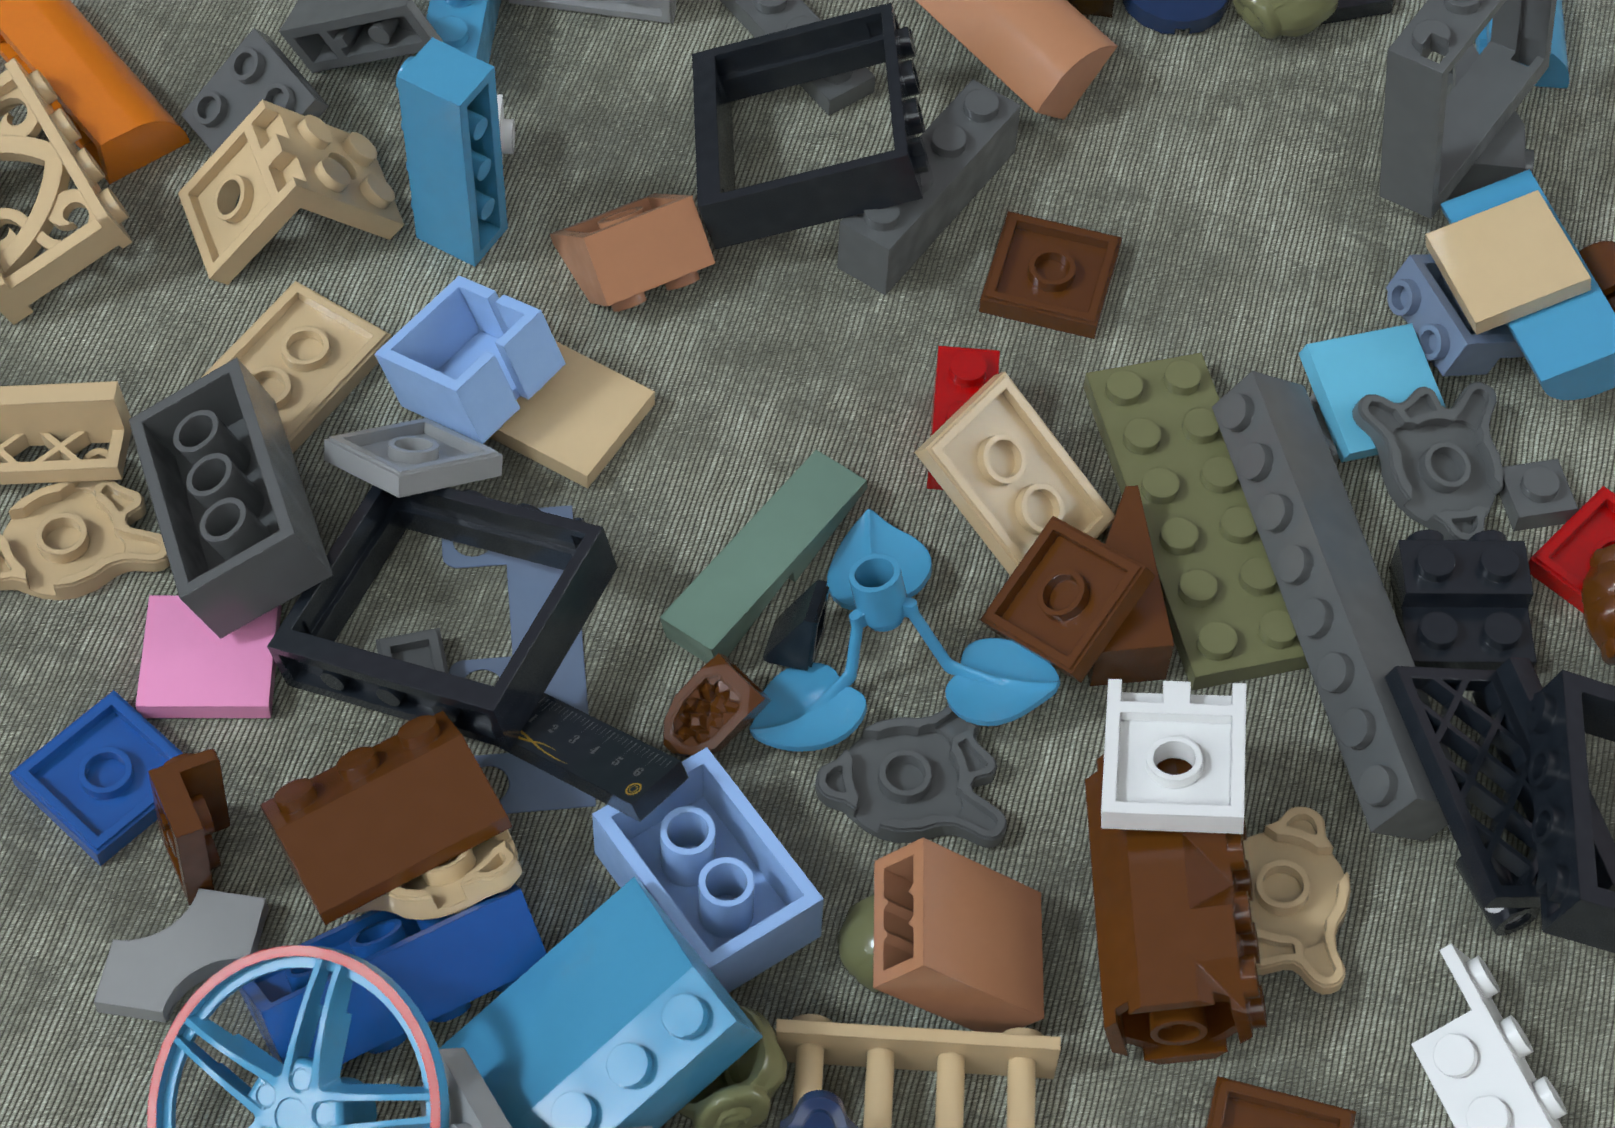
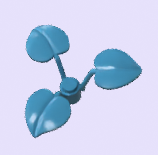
M867 509L842 540L827 574V585L832 599L842 608L853 610L849 614L851 631L844 672L839 677L832 667L822 663H813L812 667L808 668V671L791 667L785 669L770 681L763 692L771 701L755 717L749 730L750 734L763 744L781 750L797 752L825 749L849 737L862 723L867 712V702L864 695L856 689L849 687L857 678L863 628L868 626L878 632L890 631L897 628L903 622L904 617L910 619L944 671L954 675L946 686V700L950 709L966 722L981 726H997L1019 719L1051 698L1060 686V679L1050 663L1019 646L1012 640L1002 638L976 640L970 643L963 651L961 663L951 659L919 612L917 600L911 598L924 588L931 577L932 561L928 550L916 538L890 525L873 510Z

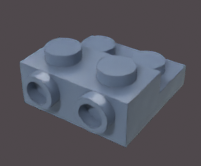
M1431 254L1409 255L1387 285V300L1390 310L1395 315L1402 316L1408 324L1412 323L1426 359L1432 362L1443 377L1484 375L1489 373L1500 358L1524 357L1506 324L1478 335L1475 334Z

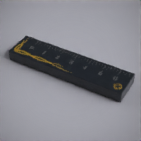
M546 693L542 695L511 750L501 748L638 821H642L689 778L681 760Z

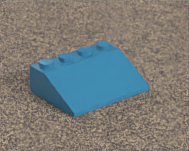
M633 877L439 1049H466L512 1128H631L645 1126L660 1128L763 1036L639 879Z

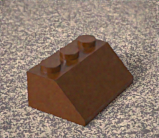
M444 711L433 716H419L406 722L399 729L398 734L373 747H359L349 751L337 761L336 766L311 779L302 778L291 781L282 786L275 793L274 798L260 804L292 871L325 925L513 827L463 735Z

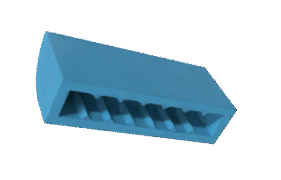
M1530 169L1440 203L1449 224L1539 190L1590 275L1591 291L1506 323L1541 387L1549 396L1559 400H1578L1615 388V312Z

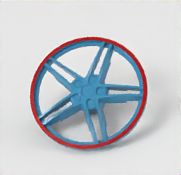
M306 945L277 946L244 956L210 977L191 996L173 1021L162 1043L151 1078L147 1106V1128H176L178 1088L183 1067L189 1056L208 1075L254 1114L255 1120L248 1128H449L450 1115L448 1084L438 1045L428 1023L408 994L390 976L360 957L337 949ZM313 968L296 1019L284 1064L240 1034L232 1035L209 1019L214 1011L230 995L259 977L285 969ZM329 971L333 973L323 1006L320 1005ZM353 981L373 993L399 1021L416 1054L424 1087L400 1086V1084H364L355 1078L340 1077L352 1014L347 1013ZM320 1015H321L320 1024H319V1029H318V1034H317V1039H316V1045H315V1050H314V1058H311V1057H308V1056H309V1052H310V1049H311V1045H312V1042H313V1038H314V1035H315V1032H316V1028H317V1025H318V1021H319V1018H320ZM197 1035L240 1066L258 1076L253 1087L248 1086L223 1063L215 1061L194 1043ZM426 1100V1116L376 1121L377 1107L375 1101Z

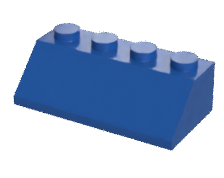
M515 883L504 892L484 898L467 909L441 918L428 920L406 919L391 912L371 910L299 944L341 950L373 964L390 976L408 994L426 1022L431 1020L433 1022L452 1020L465 1013L471 1007L470 1001L493 990L504 992L547 954L522 890ZM291 968L272 972L253 980L239 989L271 1055L282 1064L285 1062L293 1029L313 968ZM329 971L320 1005L323 1006L333 973ZM353 981L347 1013L352 1014L343 1063L366 1052L372 1054L386 1052L397 1047L407 1038L399 1021L388 1007L365 987ZM320 1015V1018H319V1021H318V1025H317V1028H316V1032H315V1035H314V1038H313V1042H312V1045H311V1049H310V1052H309V1056H308V1057H311V1058H314V1050H315L316 1039H317V1034H318V1029H319V1024H320L321 1015Z

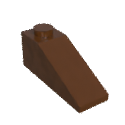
M1138 485L1126 486L1105 544L1145 565L1155 575V578L1088 672L1090 686L1108 685V679H1122V683L1165 680L1174 649Z

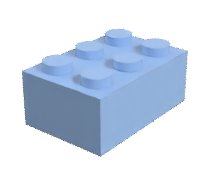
M706 747L682 761L689 778L642 821H638L609 805L592 813L594 852L620 888L633 877L639 879L719 982L730 993L821 937L824 898Z

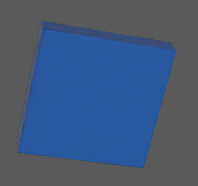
M113 690L10 772L14 785L94 861L102 866L158 819L148 771L163 766L169 759L183 753Z

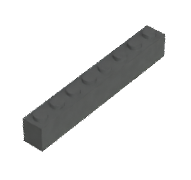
M1251 371L1215 403L1212 409L1371 833L1427 841L1445 828L1448 823L1385 679V676L1395 666H1416L1305 387L1297 383ZM1416 689L1420 700L1432 709L1427 694L1421 689ZM1440 741L1445 757L1454 763L1448 747ZM1465 799V803L1468 807V810H1470V802L1469 800Z

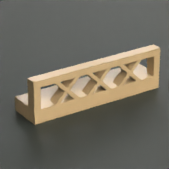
M118 381L0 386V485L122 480L132 430L129 423L131 416ZM92 443H110L107 458L79 459L75 454ZM29 446H46L49 449L48 452L35 461L18 462L13 458Z

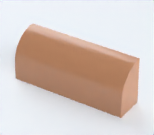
M915 0L1036 113L1065 120L1118 47L1067 0Z

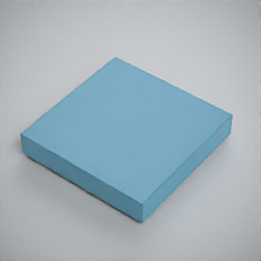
M1412 323L1306 344L1298 353L1341 463L1378 455L1377 448L1372 439L1356 424L1352 414L1355 404L1367 394L1379 395L1400 404L1419 387H1427L1436 393L1440 404L1446 408Z

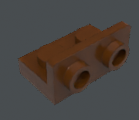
M208 749L197 754H180L169 759L163 766L148 771L161 838L189 905L192 904L199 888L214 890L211 870L220 867L221 862L211 834L230 826L221 764L215 749Z

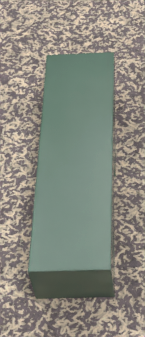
M815 450L660 616L666 638L705 663H708L718 653L728 657L786 580L789 578L794 582L797 581L868 488L867 480Z

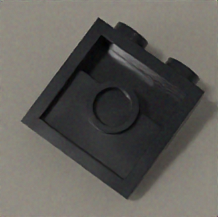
M1420 530L1409 535L1406 540H1398L1389 566L1396 619L1416 667L1497 670L1509 657L1529 658L1533 668H1535L1537 659L1528 606L1534 593L1525 541H1507L1506 535L1497 530L1478 532L1471 536L1469 540H1444L1443 534L1439 531Z

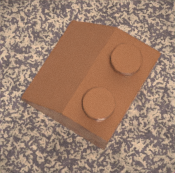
M654 193L550 234L554 247L588 301L602 306L611 305L613 312L623 311L642 304L647 300L644 292L664 284L666 290H674L690 285L700 279L698 270L716 264L692 195Z

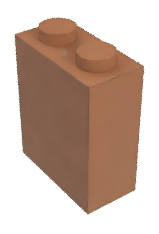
M924 837L875 860L873 988L978 1032L1003 1033L1008 1029L1025 1027L1044 1019L1041 892Z

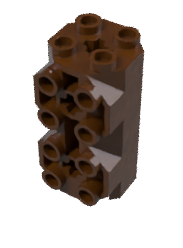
M1103 754L1096 760L1097 772L1085 780L1103 1021L1108 1042L1113 1053L1128 1056L1127 1044L1142 1047L1144 1061L1159 1065L1216 1059L1228 1052V1037L1238 1033L1240 1044L1253 1037V1029L1267 1027L1262 985H1259L1256 965L1260 963L1256 924L1252 922L1250 901H1253L1252 880L1249 862L1245 859L1243 841L1247 840L1245 817L1243 834L1101 829ZM1178 758L1165 759L1156 765L1159 770L1171 775L1183 774L1192 768L1187 761Z

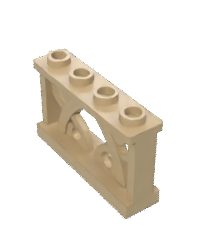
M13 58L4 64L7 70L0 74V117L4 115L0 121V161H22L44 166L41 187L28 217L15 209L0 208V228L6 224H13L21 228L18 234H16L8 227V235L3 240H0V312L15 325L34 312L30 306L32 303L118 245L123 249L131 244L132 240L122 225V222L129 218L126 209L109 187L102 191L97 183L105 178L102 169L85 147L78 151L74 142L82 138L78 129L62 108L54 111L51 103L58 99L54 89L38 69L28 74L21 64ZM19 104L26 105V119L18 125H12L14 117L9 111ZM42 129L50 142L36 138ZM70 177L78 189L68 190ZM80 207L88 210L89 219L87 224L63 240L49 237L54 226L62 231L77 229L78 227L73 222L68 221L70 213ZM41 247L47 250L33 259Z

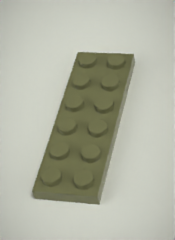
M1202 353L1086 373L1083 388L1121 494L1123 495L1126 486L1138 485L1171 633L1188 681L1191 682V689L1198 690L1309 668L1214 415L1212 406L1220 399Z

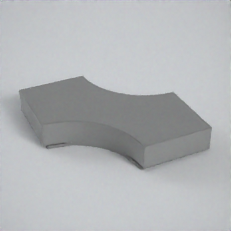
M199 888L188 910L166 929L140 939H113L94 999L97 1012L166 1023L178 1001L192 987L212 977L232 962L257 952L269 910L266 898Z

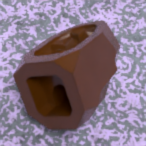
M718 653L675 695L663 720V745L672 754L677 756L691 757L706 747L712 754L717 753L739 732L744 730L771 700L736 664L725 655Z

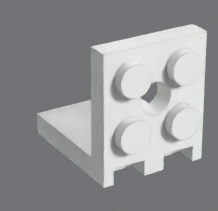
M1108 679L1101 829L1226 834L1244 833L1246 683H1232V696L1193 695L1191 694V682L1163 681V693L1122 692V679ZM1178 758L1187 761L1192 768L1183 774L1171 775L1162 772L1156 765L1165 759Z

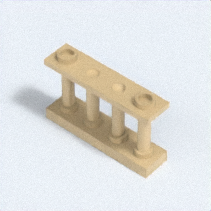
M817 1014L798 1015L792 1020L777 1019L776 1022L778 1044L785 1055L786 1061L795 1063L792 1113L799 1099L804 1094L814 1090H822L824 1064L866 1067L863 1128H892L894 1069L937 1072L935 1128H963L965 1073L1007 1076L1006 1128H1035L1036 1078L1054 1079L1061 1050V1037L1043 1036L1041 1032L1035 1029L1024 1027L1011 1028L1003 1033L836 1023L825 1016Z

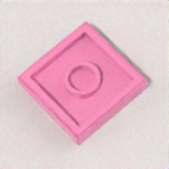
M149 595L135 706L137 712L144 718H271L276 663L267 646L280 627L281 605L220 639L179 598V595Z

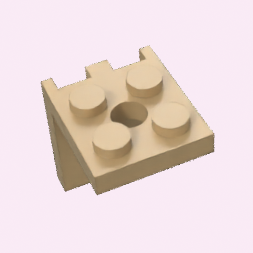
M262 99L178 192L209 279L229 285L300 208L390 240L404 226V222L394 201L395 193L387 183L377 160L378 153L374 145L365 136L357 132H345L325 124L316 116H304ZM239 195H240L239 202H238V204H237V206H236L237 199H238V197H239Z

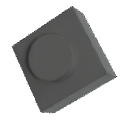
M1558 459L1502 467L1504 472L1503 489L1499 492V496L1513 531L1565 524L1577 512V504Z

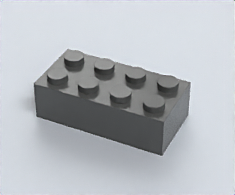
M237 357L129 419L179 598L220 639L333 576L276 402Z

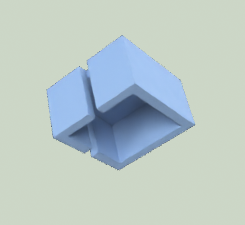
M462 276L456 277L374 354L402 407L481 444H484L520 409L517 402L520 396L529 400L566 364L540 309L504 294L499 298L495 290Z

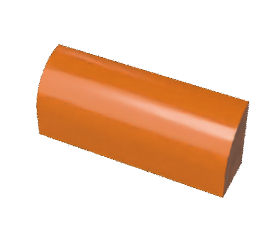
M0 0V55L6 62L15 58L28 74H31L36 69L43 74L58 96V99L51 103L54 111L62 108L82 136L75 144L80 149L85 147L102 169L105 179L109 184L190 143L189 137L182 127L70 0Z

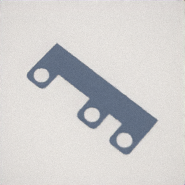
M572 505L538 508L546 513L573 519ZM442 538L443 560L452 568L507 565L513 656L564 570L489 550L480 556H465L455 549L453 541ZM581 629L544 693L588 714ZM512 656L461 660L451 666L449 674L465 678L474 671L488 670L500 677ZM510 753L474 756L480 767H496L502 770L508 777V791L499 800L506 814L596 807L594 797Z

